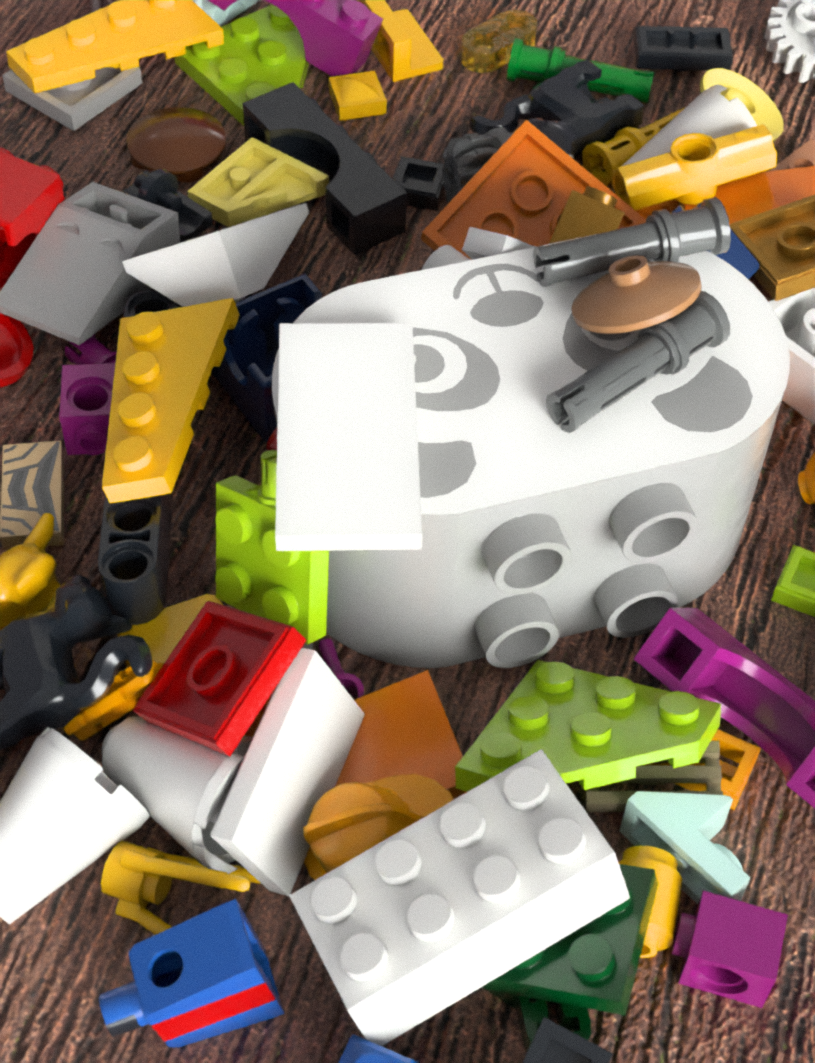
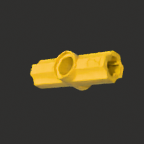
M764 124L715 139L702 133L684 134L672 142L670 152L613 170L612 186L615 194L635 211L672 199L683 204L697 205L705 199L713 198L716 195L718 185L776 167L777 152L772 141V134Z

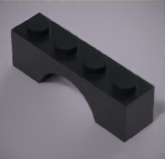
M294 82L243 103L245 142L253 137L329 175L331 182L326 186V226L354 255L406 232V208L409 205V200L403 185L398 180H393L377 164L375 158L369 152H364L348 136L342 125L336 124L321 110L317 101L312 97L309 98Z

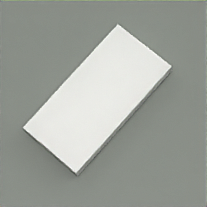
M279 323L276 551L421 549L422 521L412 323Z

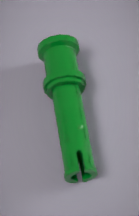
M515 38L510 54L506 81L514 82L517 78L541 83L546 79L556 76L565 68L586 59L566 55V50H562V47L554 46L552 50L524 45L523 39ZM589 60L602 70L600 78L587 83L589 91L612 96L631 94L638 101L648 102L654 72Z

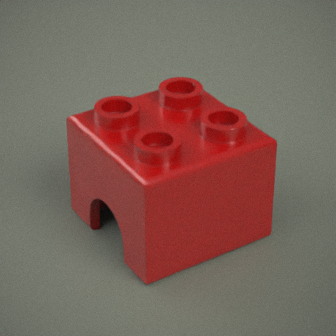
M1 147L0 291L58 204L65 200L63 181L60 174L46 165L38 166L20 159Z

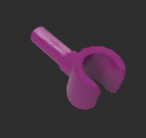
M331 639L320 641L318 647L322 659L343 687L355 699L364 696V686L361 680L353 674L345 673L342 669L333 641Z

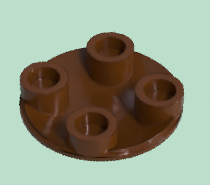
M172 107L151 112L140 118L131 127L127 136L130 162L134 167L151 171L166 169L176 176L177 180L186 183L199 180L204 174L203 168L217 160L226 146V133L222 124L215 117L204 111L187 107Z

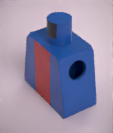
M236 899L223 903L133 945L129 950L128 956L135 981L99 995L102 1016L112 1037L150 1024L169 1048H179L285 1014L266 949Z

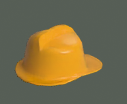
M418 774L393 775L367 783L350 782L335 786L325 792L312 809L308 824L303 827L304 839L310 845L304 860L310 877L314 880L322 877L454 800L451 793L435 779Z

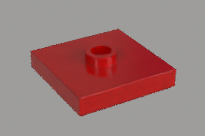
M208 600L134 706L133 711L149 724L230 757L297 656L306 639L293 626Z

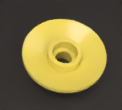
M722 68L710 69L701 78V93L713 85L724 86L727 89L720 94L728 101L738 97L752 115L756 125L764 124L770 131L773 142L782 134L784 123L778 108L770 97L752 81L736 72Z

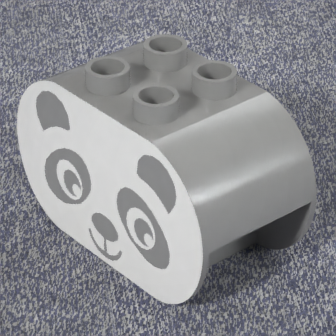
M534 247L353 284L331 292L308 307L293 323H412L422 546L421 549L329 550L326 633L358 653L395 665L440 668L486 657L487 661L495 667L513 668L539 659L553 648L559 638L606 627L611 635L621 638L635 637L648 633L656 628L669 608H680L703 595L726 572L739 546L789 376L790 354L784 329L774 309L756 286L729 263L709 251L679 257L678 262L690 265L698 271L702 283L701 291L712 295L725 310L730 322V335L727 341L717 347L706 346L689 357L687 367L676 374L666 375L659 373L590 418L571 433L562 430V423L569 420V417L562 420L558 425L552 420L546 407L547 396L576 380L591 368L635 342L640 331L615 334L595 333L582 329L575 323L571 310L574 299L585 287L609 273V271L557 282L551 286L543 287L538 280L537 273L543 272L544 266L535 268L533 258ZM279 348L272 372V398L277 423Z

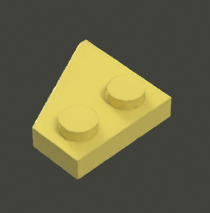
M251 137L187 192L188 198L212 213V219L230 227L324 196L326 194V186L329 184V175Z

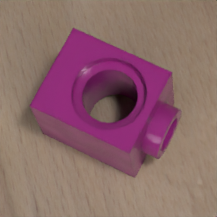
M115 363L62 365L59 418L67 455H98L106 453Z
M703 890L694 916L681 912L671 954L684 958L678 984L762 1008L777 978L788 914Z

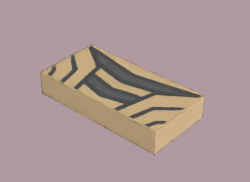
M62 440L3 445L0 540L3 550L23 544L44 513H50L54 517V532L47 546L64 545V449Z

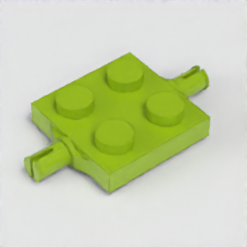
M269 450L263 452L260 456L262 461L261 485H256L236 475L216 482V598L241 611L293 626L306 639L305 644L309 645L326 636L329 550L276 551L277 450Z

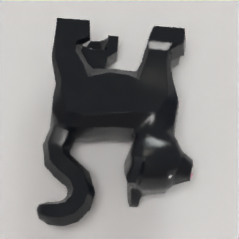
M587 59L565 68L556 76L534 86L528 94L506 103L501 109L499 120H489L480 115H474L469 120V126L473 133H478L479 135H484L488 131L499 127L506 128L509 133H513L518 127L519 119H525L574 159L577 154H583V150L587 145L596 141L605 143L613 139L615 134L625 127L629 126L639 129V125L643 121L644 105L631 94L618 96L612 101L608 97L596 100L588 90L587 83L600 78L602 70Z
M81 575L69 577L56 589L47 607L19 616L0 630V690L5 689L6 693L0 701V750L20 742L25 737L42 732L47 727L50 729L64 728L82 709L94 705L107 695L114 682L118 668L125 660H128L132 671L137 677H143L150 672L153 663L148 644L142 637L124 635L109 640L96 653L86 678L82 682L79 681L72 648L76 643L92 641L133 629L132 623L127 618L113 615L106 596L94 588L87 577Z

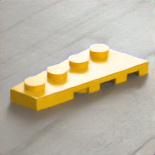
M119 0L37 38L30 39L6 51L9 68L34 93H39L93 79L96 77L97 69L110 67L119 68L120 71L139 67V58L163 53L166 59L185 55L186 46L205 42L207 48L223 45L224 35L223 28L193 0Z
M234 298L158 312H142L135 316L120 318L102 488L110 504L172 493L194 436L191 428L192 420L197 410H204L210 394L207 385L213 367H220L227 350L223 340L228 329H235L240 316Z

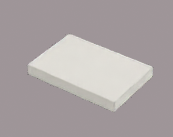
M305 648L300 649L274 689L211 831V837L265 888L271 892L286 896L290 895L310 848V845L304 839L303 827L308 824L312 809L325 792L335 787L365 715L315 650Z

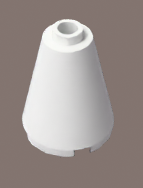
M139 716L129 717L114 726L106 735L102 745V766L105 774L118 786L121 784L148 811L150 817L204 867L227 872L228 874L238 870L230 865L236 859L211 837V831L253 737L243 736L229 757L149 724Z
M49 727L40 736H37L0 801V917L9 924L106 854L117 843L141 828L142 824L150 816L148 811L121 784L118 787L102 772L103 768L58 731Z

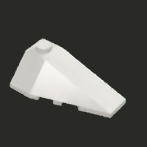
M306 203L122 262L126 273L182 307L234 298L236 303L246 299L245 296L265 288L308 216V207Z

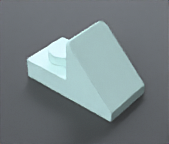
M637 791L627 800L619 832L635 846H652L672 854L678 862L677 871L682 876L681 889L698 904L704 890L741 901L751 877L743 871L741 863L728 848L721 844H713L710 841L724 826L733 801L730 796Z

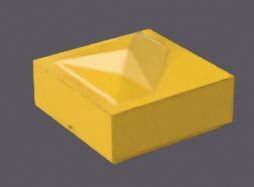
M375 70L329 77V93L340 121L386 114L387 100Z

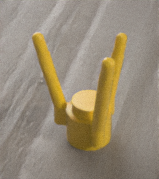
M120 841L114 846L105 863L101 878V890L104 894L119 899L115 910L116 915L138 922L156 935L171 928V926L147 910L146 906L149 902L156 905L163 902L169 892L173 878L239 892L247 891L250 888V882L261 883L244 867L230 864L238 870L228 874L227 872L208 869L195 858L172 855L151 847L145 848L127 841Z

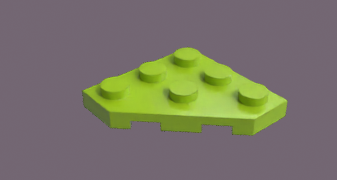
M273 4L222 26L224 35L223 45L207 48L205 42L186 46V54L175 57V64L243 126L244 102L292 82L300 89L303 88L309 62L305 60L304 44L297 27L281 9Z
M537 660L455 766L456 789L468 792L541 749L566 784L579 781L583 790L636 778L637 766L668 759L673 769L698 763L720 726L721 704L696 698L686 692H671L633 683L624 677H608L575 669L562 662Z

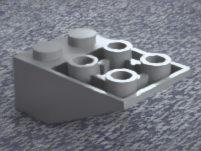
M91 182L58 204L0 291V313L81 345L122 314L127 300L132 295L143 290L153 289L126 273L122 261L180 243L178 212Z

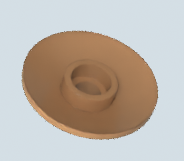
M629 256L611 264L608 269L609 273L585 287L574 299L571 310L575 323L582 329L590 332L615 334L636 331L664 322L687 309L701 292V278L695 268L684 263L647 261V258L644 256Z

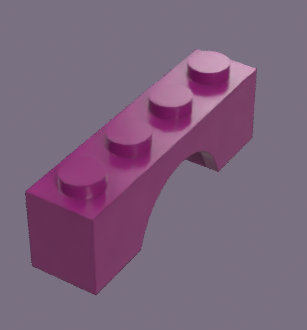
M238 0L208 1L225 11ZM264 0L281 9L293 21L303 40L305 60L332 77L354 74L359 71L366 63L383 22V18L356 0Z
M669 608L634 657V660L673 692H686L696 698L720 703L721 717L756 742L779 766L784 774L786 785L815 808V701L698 608Z

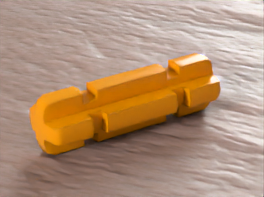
M152 659L153 666L150 672L143 677H137L132 671L131 665L125 670L118 672L107 695L94 705L82 709L63 728L64 732L67 735L74 734L79 740H86L100 732L104 727L111 725L133 711L134 706L159 672L163 663H156Z

